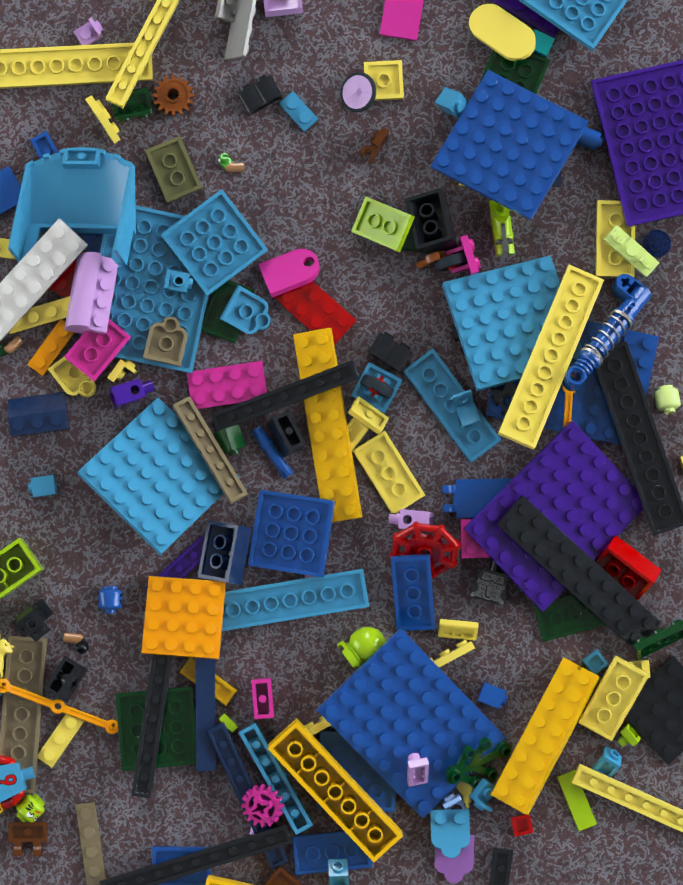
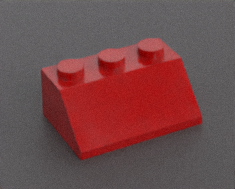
M617 535L613 537L607 547L595 559V562L637 601L655 583L661 572L660 568Z

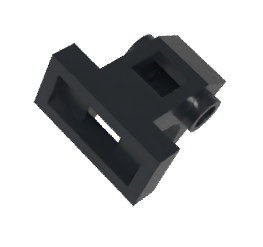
M42 598L20 613L12 624L23 637L29 634L37 642L51 630L44 621L51 617L54 612Z

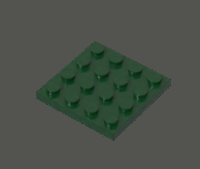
M193 686L168 688L156 768L196 764V723ZM147 690L115 694L122 771L135 770Z

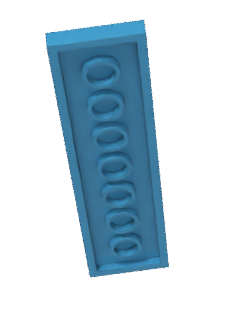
M357 569L324 575V578L315 576L226 591L222 631L370 607L364 570Z

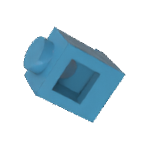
M167 269L164 290L187 294L188 289L191 290L193 278H190V273ZM181 278L183 282L178 285L175 280Z

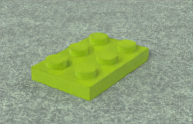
M365 196L351 232L401 252L415 216Z

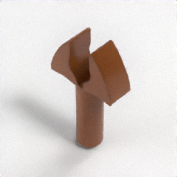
M442 251L427 255L425 259L417 262L416 266L418 269H422L446 257L445 253Z

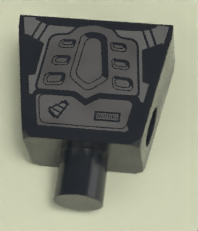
M491 559L489 569L480 568L468 596L504 606L508 576L500 573L501 568Z

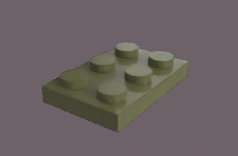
M180 136L145 150L167 204L202 190V186Z

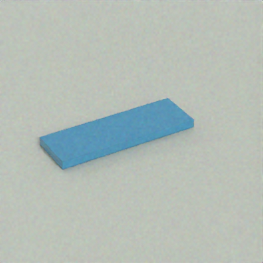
M431 349L403 370L408 380L470 463L501 441V438L476 405L475 407L481 422L465 428L462 427L455 409L453 395L465 392V390L434 349ZM461 397L458 401H464L468 397Z

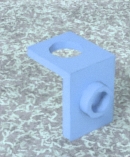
M452 793L444 798L445 801L442 802L445 810H451L455 804L460 805L462 809H467L459 793L457 795Z

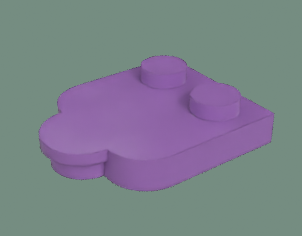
M470 834L469 845L465 849H461L459 855L455 858H447L442 854L441 850L435 848V867L440 873H444L448 882H460L463 875L473 869L474 834Z

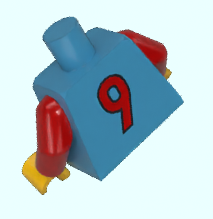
M0 755V814L15 806L25 794L24 790L27 789L26 780L36 777L32 766L22 769L20 762H16L13 758Z

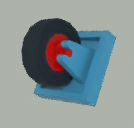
M369 362L351 397L356 399L359 396L385 414L402 379Z

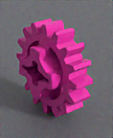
M264 784L260 788L254 785L252 790L249 789L246 792L247 795H244L242 798L245 802L242 803L241 807L246 808L243 815L248 814L247 821L254 820V826L258 822L261 827H264L266 823L268 826H271L273 821L277 822L279 820L278 816L283 814V811L280 810L284 807V804L280 803L283 797H277L278 790L271 791V785L267 789ZM252 797H254V799H253L254 804H253V805H251Z

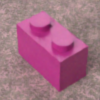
M271 677L252 679L254 719L274 718Z

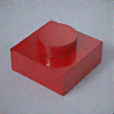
M530 814L510 817L515 837L534 833Z

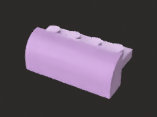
M83 252L77 257L64 330L83 334L85 331L106 334L118 265L112 258L104 257L102 253Z

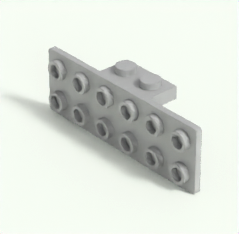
M218 0L215 18L231 23L225 60L229 61L246 57L249 51V37L253 30L252 21L256 13V0Z

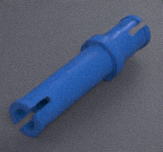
M260 425L251 433L260 444L261 450L265 451L278 469L283 479L294 473L273 444V439L269 438L262 426Z

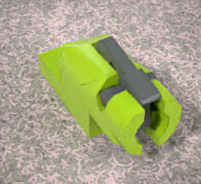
M493 200L489 201L495 255L502 257L503 252H507V256L514 255L513 231L509 209Z

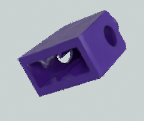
M139 378L111 387L109 394L115 410L144 400L146 394L155 391L152 380L141 383ZM135 389L138 394H132L130 390Z

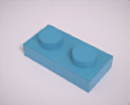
M294 91L279 103L303 132L307 131L318 121V118Z

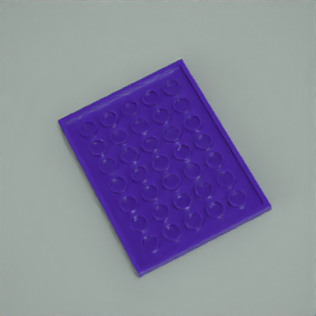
M683 60L591 80L590 84L626 228L683 215Z
M571 420L463 529L543 612L566 588L496 525L521 495L524 496L593 560L607 547L615 535L618 536L643 511V507L636 488L579 426Z

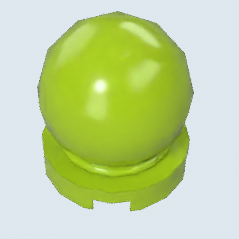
M361 627L350 636L349 643L346 642L345 644L342 640L336 645L339 649L341 647L344 648L342 653L352 667L360 668L386 640L378 629Z

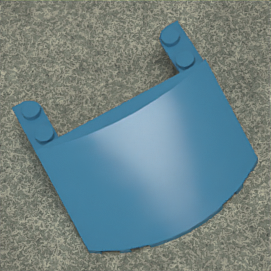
M89 147L61 149L59 153L52 155L47 153L43 155V158L35 162L31 160L26 163L8 250L20 262L40 240V233H46L58 219H61L75 233L116 234L112 259L117 265H127L132 236L136 234L134 164L116 153L111 154L103 149Z

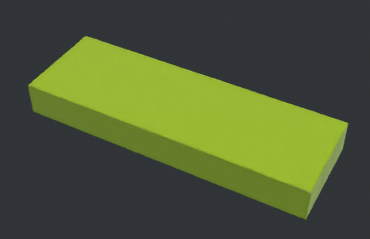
M574 769L557 776V779L578 831H582L597 825L583 788L573 784L571 781L576 772Z

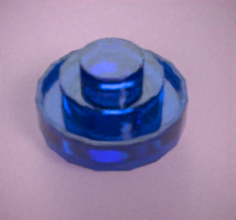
M652 230L645 235L642 247L654 258H661L669 252L671 240L664 231Z

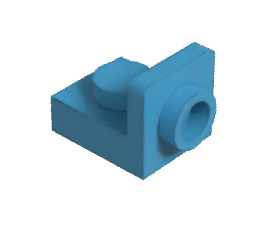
M606 746L603 749V755L592 766V769L612 777L621 767V755L616 750Z
M482 778L469 796L475 801L473 805L481 811L485 809L491 812L493 809L487 803L493 797L491 793L495 785Z
M346 858L328 860L329 884L349 885L348 860Z

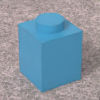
M445 87L435 103L445 113L459 118L468 101L461 93Z
M55 475L30 478L31 482L28 483L29 494H33L34 498L58 494Z

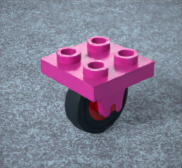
M468 235L460 237L458 242L460 247L445 251L446 257L435 261V267L438 272L449 270L451 274L467 270L468 275L472 276L478 274L481 268L478 257L475 258L473 254L475 250L474 242L468 238Z

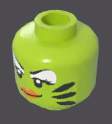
M35 793L33 795L26 794L16 805L18 811L16 815L22 822L27 820L33 823L44 813L45 803Z

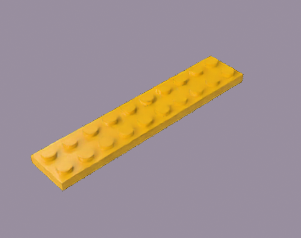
M332 328L293 334L300 380L338 366ZM339 386L304 400L320 499L336 501L332 522L362 517L342 389Z

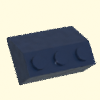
M59 392L9 399L8 423L10 436L14 438L70 430L66 393Z
M208 521L197 577L242 585L252 528Z

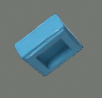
M598 649L582 660L589 671L594 674L599 673L609 665Z

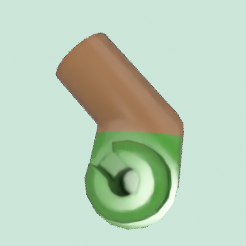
M222 153L219 156V164L226 172H245L244 163H234L227 153Z

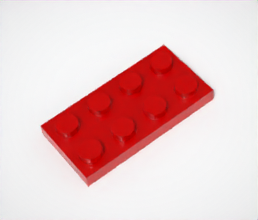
M313 281L275 297V300L310 331L332 328L334 346L357 321Z

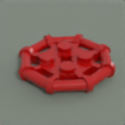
M416 521L404 530L395 532L392 536L393 545L392 552L389 555L390 558L391 556L430 554L432 579L450 568H455L458 564L457 555L458 549L461 546L460 541L456 540L442 524L438 526L422 524ZM421 531L434 533V535L421 534ZM415 532L410 539L405 538ZM442 536L448 543L443 544L440 537ZM400 545L406 547L405 551H399ZM450 552V556L446 557L444 553ZM439 562L441 565L435 568V564Z

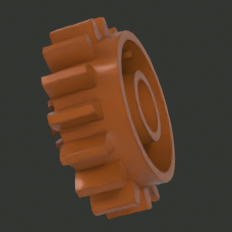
M172 74L171 79L164 76L165 81L159 80L158 84L160 86L154 87L157 93L152 94L154 99H158L154 104L159 106V112L165 111V116H168L169 113L173 115V118L176 117L177 113L183 116L182 111L189 112L188 105L194 104L190 100L195 98V95L190 93L193 91V87L188 86V80L182 82V76H179L178 79H175L174 74ZM172 92L179 94L178 98L174 100L169 99V95Z

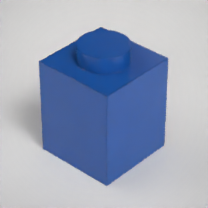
M483 682L477 700L500 709L501 705H505L508 695L505 694L506 690Z

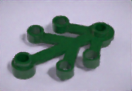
M483 737L479 741L476 751L471 746L464 747L457 764L451 765L446 769V781L450 784H456L461 781L468 783L475 789L481 779L478 776L471 777L466 775L470 771L485 775L491 781L495 780L498 777V771L493 767L487 768L482 765L499 756L508 757L512 751L511 745L503 740L496 745L494 751L482 756L483 752L492 747V742L487 737ZM467 759H471L469 763L465 765Z

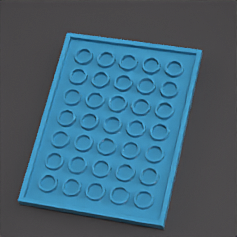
M136 206V234L132 236L127 265H118L109 319L130 335L131 338L115 358L186 373H192L208 296H206L194 279L192 289H188L187 294L164 290L167 269L189 273L161 237L163 232L185 216ZM103 234L99 252L102 253V256L112 258L116 234ZM177 278L175 282L176 284L180 285L182 284L183 280L181 278ZM166 317H175L179 321L180 327L187 332V342L181 368L143 359L150 327L155 323H161Z

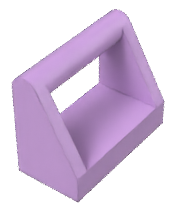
M264 0L265 17L303 13L302 0Z

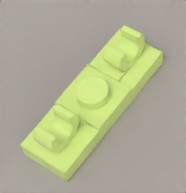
M617 225L603 239L645 277H648L659 264L652 255Z

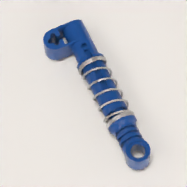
M619 275L612 285L613 295L621 300L622 304L611 312L607 322L602 323V329L596 330L597 335L591 337V343L586 344L579 352V358L567 371L562 381L563 387L566 390L577 391L590 373L601 366L602 359L608 357V351H612L614 344L620 342V337L626 334V329L631 328L634 318L651 298L650 290L631 275ZM629 288L632 289L630 294L627 292ZM570 376L575 377L577 382L573 381Z

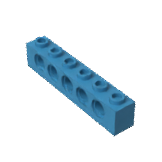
M257 721L238 732L266 783L268 786H272L271 791L278 790L277 797H283L280 803L284 804L282 811L295 834L297 835L313 826V820L282 765L267 749L269 742Z

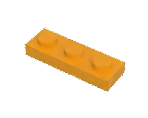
M63 319L59 320L27 364L42 376L45 375L48 368L53 364L75 333L64 330L65 321Z

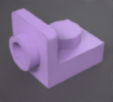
M91 17L88 19V23L73 31L81 45H90L103 37L101 33L103 28L98 20L94 22Z

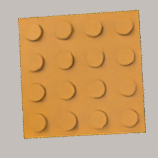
M149 576L141 653L219 659L226 582Z

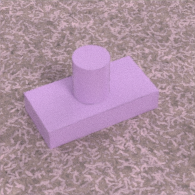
M418 753L410 754L408 756L407 770L409 787L428 783L429 762L427 757L420 759Z

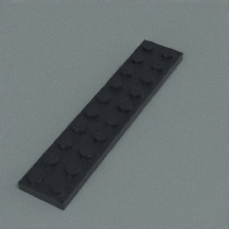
M626 341L614 345V349L608 351V357L602 359L601 366L595 369L652 536L683 526V502Z
M521 495L496 524L632 650H634V644L637 639L644 636L648 638L660 623L656 617L524 496Z

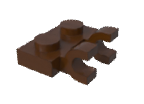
M384 127L380 131L376 130L371 138L372 144L364 146L360 150L361 154L359 156L363 158L366 154H370L369 163L372 165L375 161V156L389 137V130Z
M8 822V842H14L13 856L23 855V842H33V856H41L42 842H48V822Z

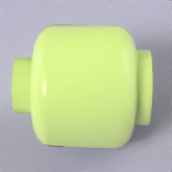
M672 385L660 386L654 393L657 410L664 412L666 415L675 413V409L681 405L678 389L673 388Z

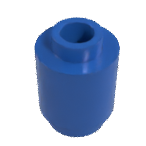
M586 127L578 141V145L595 151L596 147L600 148L604 137H601V132Z

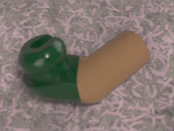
M16 336L5 347L0 343V357L14 352L23 341Z

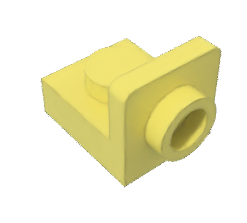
M120 359L107 378L114 383L117 380L120 382L126 374L124 371L126 368L134 374L137 373V370L134 369L136 365L129 360L124 362Z

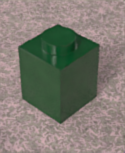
M239 425L213 433L224 454L228 453L229 456L240 453L239 449L246 447Z

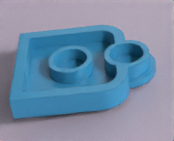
M237 285L220 317L222 321L246 334H253L257 330H264L271 322L270 316L267 313L268 303L240 285Z
M469 809L430 811L431 843L433 847L441 850L442 854L447 858L457 857L461 849H465L470 842Z

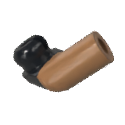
M64 633L63 642L74 643L78 649L77 652L80 654H85L88 651L89 644L83 635Z

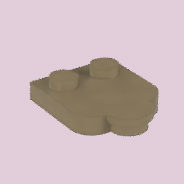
M166 317L161 323H155L150 327L143 359L181 368L187 342V332L180 327V323L175 317Z

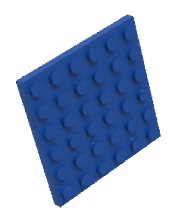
M487 70L431 164V168L513 212L532 220L586 129L588 121Z

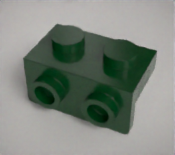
M148 87L133 89L124 108L112 103L115 120L124 122L130 120V117H148L152 113Z

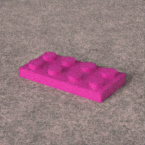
M262 361L192 371V373H187L190 397L197 409L237 404L267 393Z

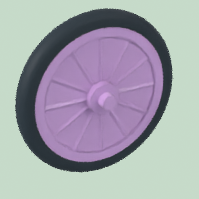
M363 72L349 75L344 80L340 90L343 105L348 110L356 113L367 110L373 104L376 97L374 80Z

